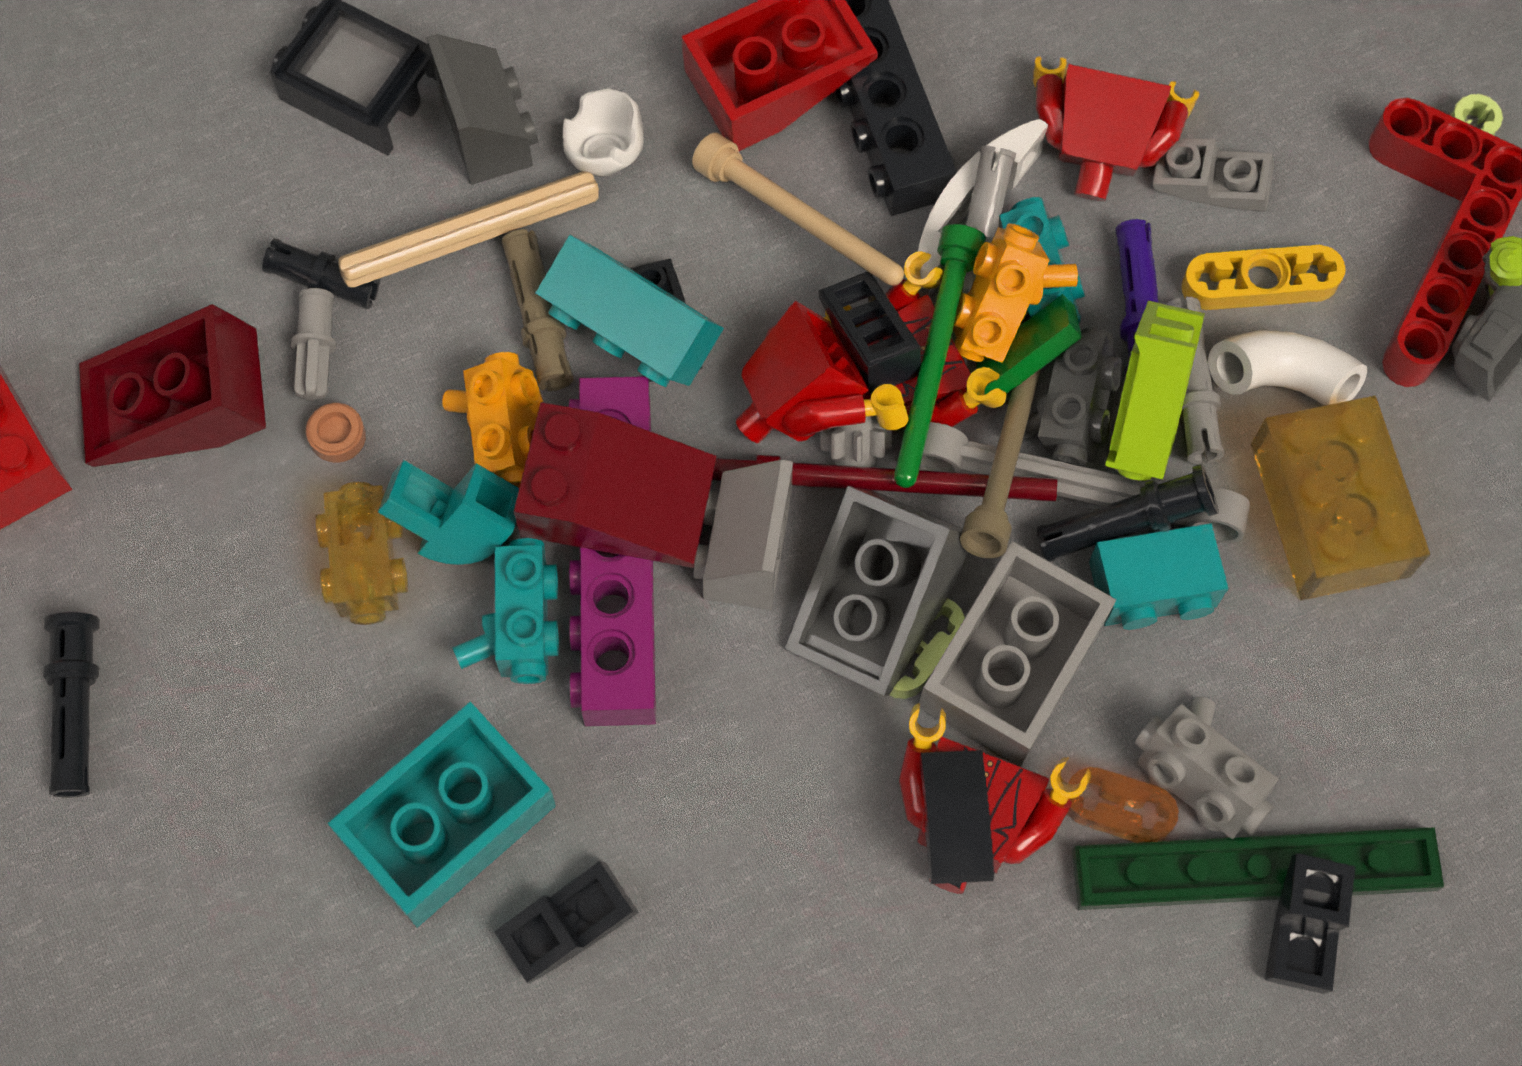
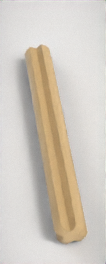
M582 171L343 255L338 259L339 271L346 285L354 288L595 202L598 199L599 188L592 173Z

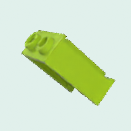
M1152 301L1147 302L1134 337L1135 344L1130 356L1109 448L1110 452L1105 464L1106 467L1118 469L1119 474L1133 480L1146 481L1152 477L1163 480L1174 444L1205 313Z

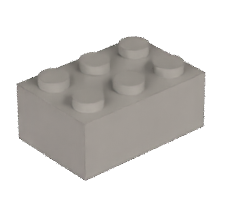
M1011 541L1005 554H1003L924 685L919 700L920 709L939 719L940 710L943 708L946 713V724L1021 767L1103 627L1116 599Z

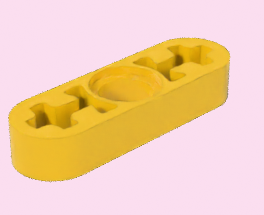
M1325 245L1205 253L1195 257L1189 263L1182 279L1181 290L1185 299L1186 297L1197 298L1200 301L1202 310L1319 302L1327 300L1336 292L1344 278L1346 268L1341 255ZM1310 265H1317L1319 273H1328L1324 282H1319L1314 273H1307ZM1258 266L1266 267L1274 272L1278 284L1269 289L1257 287L1251 282L1248 271ZM1233 270H1236V279H1229ZM1202 273H1208L1211 281L1219 282L1216 290H1208L1206 282L1199 281ZM1297 276L1293 285H1290V277Z

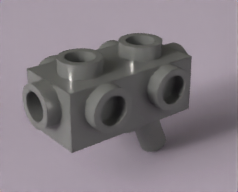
M1098 328L1083 329L1081 331V339L1056 357L1048 393L1039 395L1037 401L1038 412L1029 414L1023 439L1038 435V438L1053 460L1082 467L1087 462L1095 461L1097 449L1108 438L1110 413L1106 409L1107 403L1113 391L1118 389L1122 375L1121 358L1116 356L1112 348L1115 337L1110 332Z

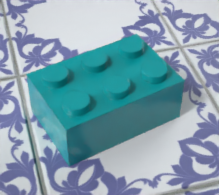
M470 701L327 824L402 912L418 928L553 810L556 804L551 789Z

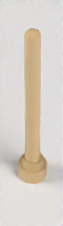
M711 133L697 146L692 160L693 167L711 181L728 182L731 180L884 283L893 286L903 280L904 271L899 264L742 162V155L739 153L737 145L719 133Z

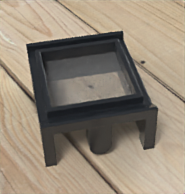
M322 0L318 6H313L306 13L301 30L289 46H284L277 52L270 70L281 101L387 156L394 148L388 124L398 110L410 117L417 112L421 103L417 84L425 73L426 76L437 81L428 43L342 0Z

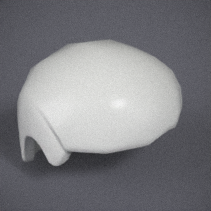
M609 88L588 92L580 98V108L577 115L571 120L565 118L563 121L564 153L567 159L580 171L602 177L611 176L632 164L642 151L644 137L642 117L637 103L626 92Z

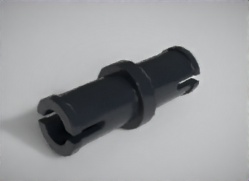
M276 238L270 242V247L267 248L262 263L263 272L272 273L307 286V289L319 288L330 291L334 296L358 304L368 310L372 306L371 300L375 301L381 279L379 278L354 288L348 287L340 274L335 255L324 251L316 255L283 243L282 240Z

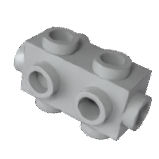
M1196 697L1191 702L1190 710L1180 704L1165 721L1155 716L1147 724L1134 743L1143 750L1136 764L1149 773V780L1157 790L1168 794L1174 793L1196 810L1197 818L1205 828L1217 832L1222 831L1232 840L1241 829L1252 835L1274 808L1265 799L1279 779L1211 727L1215 710L1214 702L1206 697Z

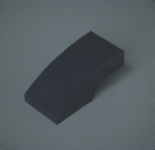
M982 750L921 753L920 773L926 815L925 838L931 884L994 881L990 812Z
M1299 853L1292 855L1276 912L1265 981L1321 994L1333 991L1339 930L1349 927L1356 866Z
M599 861L551 897L543 895L494 932L525 981L532 983L581 953L639 912L607 863Z

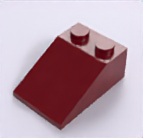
M214 304L79 363L85 464L98 467L218 448L266 428L257 329Z
M540 402L514 509L520 536L694 568L717 456L599 412Z

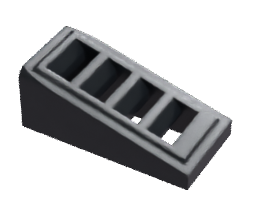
M867 271L818 290L819 299L871 394L877 387L883 384L895 386L918 376L921 366L920 345L871 273ZM865 298L869 300L868 303L845 311L843 308ZM878 317L877 320H874V321L869 322V323H867V324H864V325H862V326H859V327H856V326H855V325L861 324V323H863V322H866V321H868V320H871V319H873V318ZM888 336V339L883 340L871 346L867 345L869 343H872L874 341H877Z

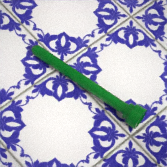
M950 224L944 226L941 231L937 253L941 256L940 264L944 267L908 415V423L906 424L894 473L896 484L902 488L912 487L917 481L966 273L973 270L976 256L983 243L986 242V236L978 229L970 226Z

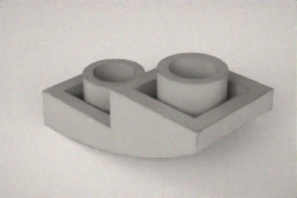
M1180 138L1157 161L1153 187L1154 190L1203 204L1243 210L1267 211L1274 170L1273 153L1218 151L1216 139Z

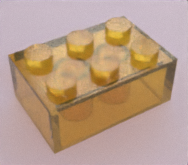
M1376 395L1265 418L1250 445L1300 600L1410 578L1431 554Z

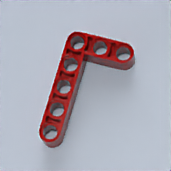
M1398 98L1386 106L1369 139L1370 153L1382 165L1459 200L1443 236L1386 348L1382 360L1383 370L1391 381L1404 387H1416L1429 378L1447 353L1485 274L1486 263L1483 262V256L1490 250L1492 242L1503 237L1522 198V149L1418 100ZM1394 130L1400 131V132H1402L1403 134H1405L1406 136L1400 135V134H1398L1397 132H1395ZM1444 153L1450 154L1455 159L1448 157ZM1495 176L1500 177L1505 182L1498 180L1497 178H1495ZM1473 218L1479 219L1486 226L1477 223ZM1451 260L1459 262L1466 270L1458 268ZM1428 303L1439 306L1445 314L1434 311ZM1406 347L1416 349L1422 354L1424 359L1412 356Z

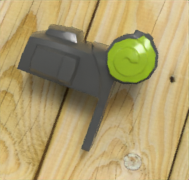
M1515 236L1496 239L1491 243L1490 250L1483 256V262L1486 263L1485 276L1487 283L1484 286L1485 290H1487V304L1479 316H1469L1461 326V330L1452 345V354L1455 358L1454 369L1459 380L1475 394L1489 402L1522 362V238Z

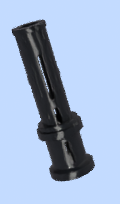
M1199 464L1192 467L1191 474L1158 484L1155 480L1146 482L1145 486L1140 487V494L1045 526H1038L1037 535L1039 539L1044 538V542H1041L1040 546L1046 559L1051 562L1058 557L1095 546L1097 542L1113 540L1152 527L1154 531L1171 530L1173 522L1203 512L1213 516L1219 514V509L1204 466Z
M63 612L51 614L44 619V629L50 632V664L44 666L43 678L46 679L48 685L52 686L51 777L49 795L54 797H81L90 793L89 697L90 686L95 684L96 679L99 677V667L93 664V632L99 629L100 619L88 613Z

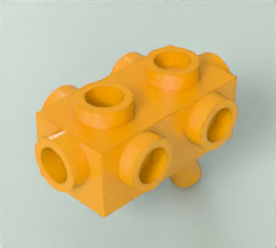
M1008 223L1005 229L998 227L993 240L990 243L984 242L976 256L973 268L976 278L970 291L967 294H961L953 327L956 335L954 343L960 355L977 362H982L987 357L1003 363L1029 304H1039L1043 296V288L1076 287L1078 282L1077 265H1048L1050 260L1040 242H1038L1039 236L1012 223Z
M498 352L487 356L485 363L463 370L466 391L446 390L442 398V405L448 412L467 414V423L471 429L475 464H479L520 488L540 402H543V398L533 371L520 366L519 356L513 352Z

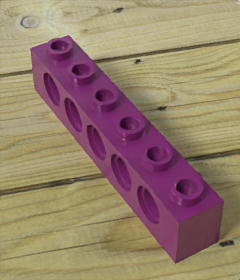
M645 376L579 378L580 399H569V407L599 412L651 431L649 378ZM580 547V560H570L569 570L571 595H581V616H570L571 651H581V672L570 673L571 708H581L585 727L656 725L653 561L625 555L607 558L599 555L596 552L597 550ZM609 595H618L627 601L624 609L614 614L601 612L597 605L600 600ZM608 651H620L628 657L627 663L615 671H607L597 665L598 659Z

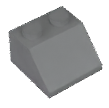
M781 459L725 471L722 474L719 492L710 490L704 518L705 525L713 526L710 544H699L693 576L695 579L703 580V599L772 610L791 503L793 461Z

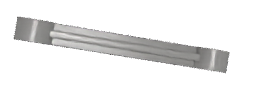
M931 422L919 470L990 474L997 447L969 441L967 436L960 430L948 425ZM1019 452L1014 476L1055 478L1058 480L1057 496L1099 506H1105L1140 494V487L1145 486L1147 482ZM1213 488L1219 514L1209 516L1206 512L1173 522L1185 525L1186 527L1212 523L1217 543L1238 542L1245 535L1250 502L1246 497L1237 492Z

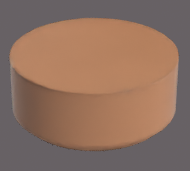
M330 403L321 406L310 416L306 425V436L313 452L319 458L327 462L340 463L352 459L361 451L366 440V430L360 415L355 409L342 403Z

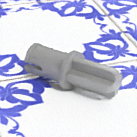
M309 288L299 292L298 301L300 305L297 334L291 339V347L296 351L293 391L297 397L304 398L305 401H315V399L326 397L328 393L330 354L336 350V341L331 337L332 306L334 305L335 296L330 291L319 288Z

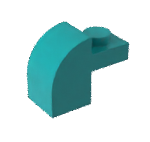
M403 460L392 473L378 513L423 538L417 554L445 564H471L491 556L495 552V547L501 546L513 533L516 525L514 509L519 488L476 463L453 489Z

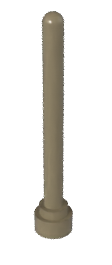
M1041 369L1012 390L982 505L976 507L965 518L960 543L967 552L977 557L997 558L1005 554L1012 527L1004 510Z

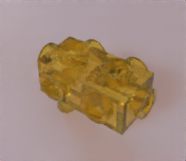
M367 482L347 483L342 485L339 491L324 492L325 513L316 514V531L319 546L321 549L328 548L330 567L320 570L325 603L333 602L340 617L350 616V622L357 625H371L384 621L386 619L385 611L399 610L398 594L408 592L404 558L394 559L392 539L403 538V526L378 513L385 494L382 485L373 486ZM362 525L372 527L371 534L367 540L363 532L354 533L355 529Z

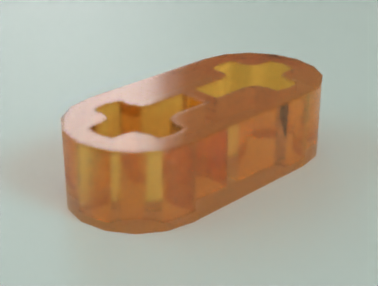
M1095 767L1080 769L1070 778L1068 784H1079L1089 769L1091 773L1089 783L1099 786L1098 796L1116 803V806L1098 803L1095 809L1091 811L1083 807L1084 798L1082 796L1069 798L1072 806L1067 814L1073 821L1082 826L1135 843L1161 842L1172 832L1178 821L1179 810L1175 799L1168 791L1158 786ZM1146 802H1152L1156 804L1155 814L1164 818V822L1157 821L1151 829H1146L1142 826V816L1125 810L1124 807L1142 809Z

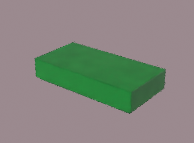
M1063 294L1018 328L1003 363L987 357L982 362L976 361L977 369L986 367L1000 374L997 380L987 384L984 391L985 395L996 388L1008 394L1016 386L1020 385L1081 339L1082 335L1075 305Z

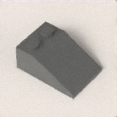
M848 486L785 650L883 696H889L955 586L968 553L960 543L963 528L879 492Z

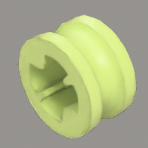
M1470 94L1463 97L1450 114L1468 124H1471L1472 120L1465 121L1467 116H1476L1479 118L1477 124L1484 123L1481 130L1494 136L1503 120L1502 110L1498 104L1490 97L1481 94Z

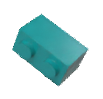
M1212 523L1097 542L1089 560L1095 588L1116 599L1104 626L1122 623L1123 629L1133 630L1150 626L1157 622V617L1179 614L1182 620L1205 617L1215 611L1214 608L1219 605L1229 589Z

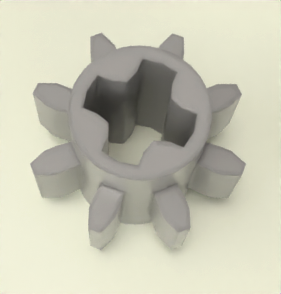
M876 416L866 417L863 424L834 427L821 431L820 447L822 451H831V459H835V465L875 467L877 465V457H885V449L892 448V430L883 429L879 426Z

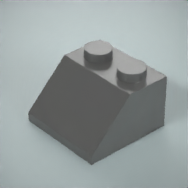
M439 34L427 37L440 96L471 185L532 167L530 145L538 143V138L529 111L519 114L515 100L522 98V94L513 67L503 69L495 48Z

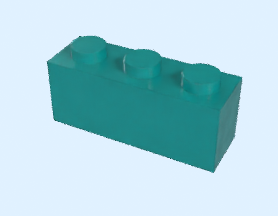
M572 235L568 236L536 291L537 295L553 304L548 311L552 317L575 330L579 328L581 323L596 332L592 340L593 343L618 358H622L625 351L641 361L637 371L663 387H667L670 380L690 386L724 330V327L597 247Z

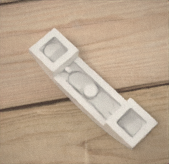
M1041 119L1014 128L986 145L995 147L996 151L992 171H995L997 168L1001 148L1016 153L1007 187L1011 190L1014 189L1042 152L1048 124ZM980 151L966 162L950 180L930 212L918 248V252L923 251L931 254L929 261L921 267L920 276L922 279L927 277L929 272L935 267L941 268L944 271V267L940 264L941 256L937 253L941 231L946 225L960 224L969 212L981 155ZM922 287L918 291L920 297L927 294L930 297L937 287L933 289Z

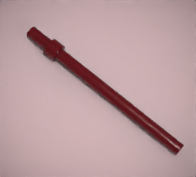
M757 455L756 460L717 458L712 481H721L722 474L725 471L781 460V456ZM793 463L792 486L847 489L848 486L873 491L984 497L990 474L919 470L916 483L912 487L902 488L896 484L894 480L895 469ZM1013 476L1008 499L1056 502L1058 480L1055 478Z

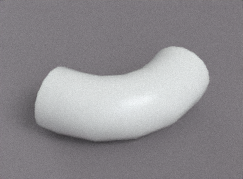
M1256 330L1231 336L1215 344L1209 352L1208 358L1209 371L1214 382L1221 390L1231 395H1240L1250 389L1262 386L1285 387L1302 392L1333 412L1345 407L1356 396L1368 372L1365 364L1329 343L1286 331Z

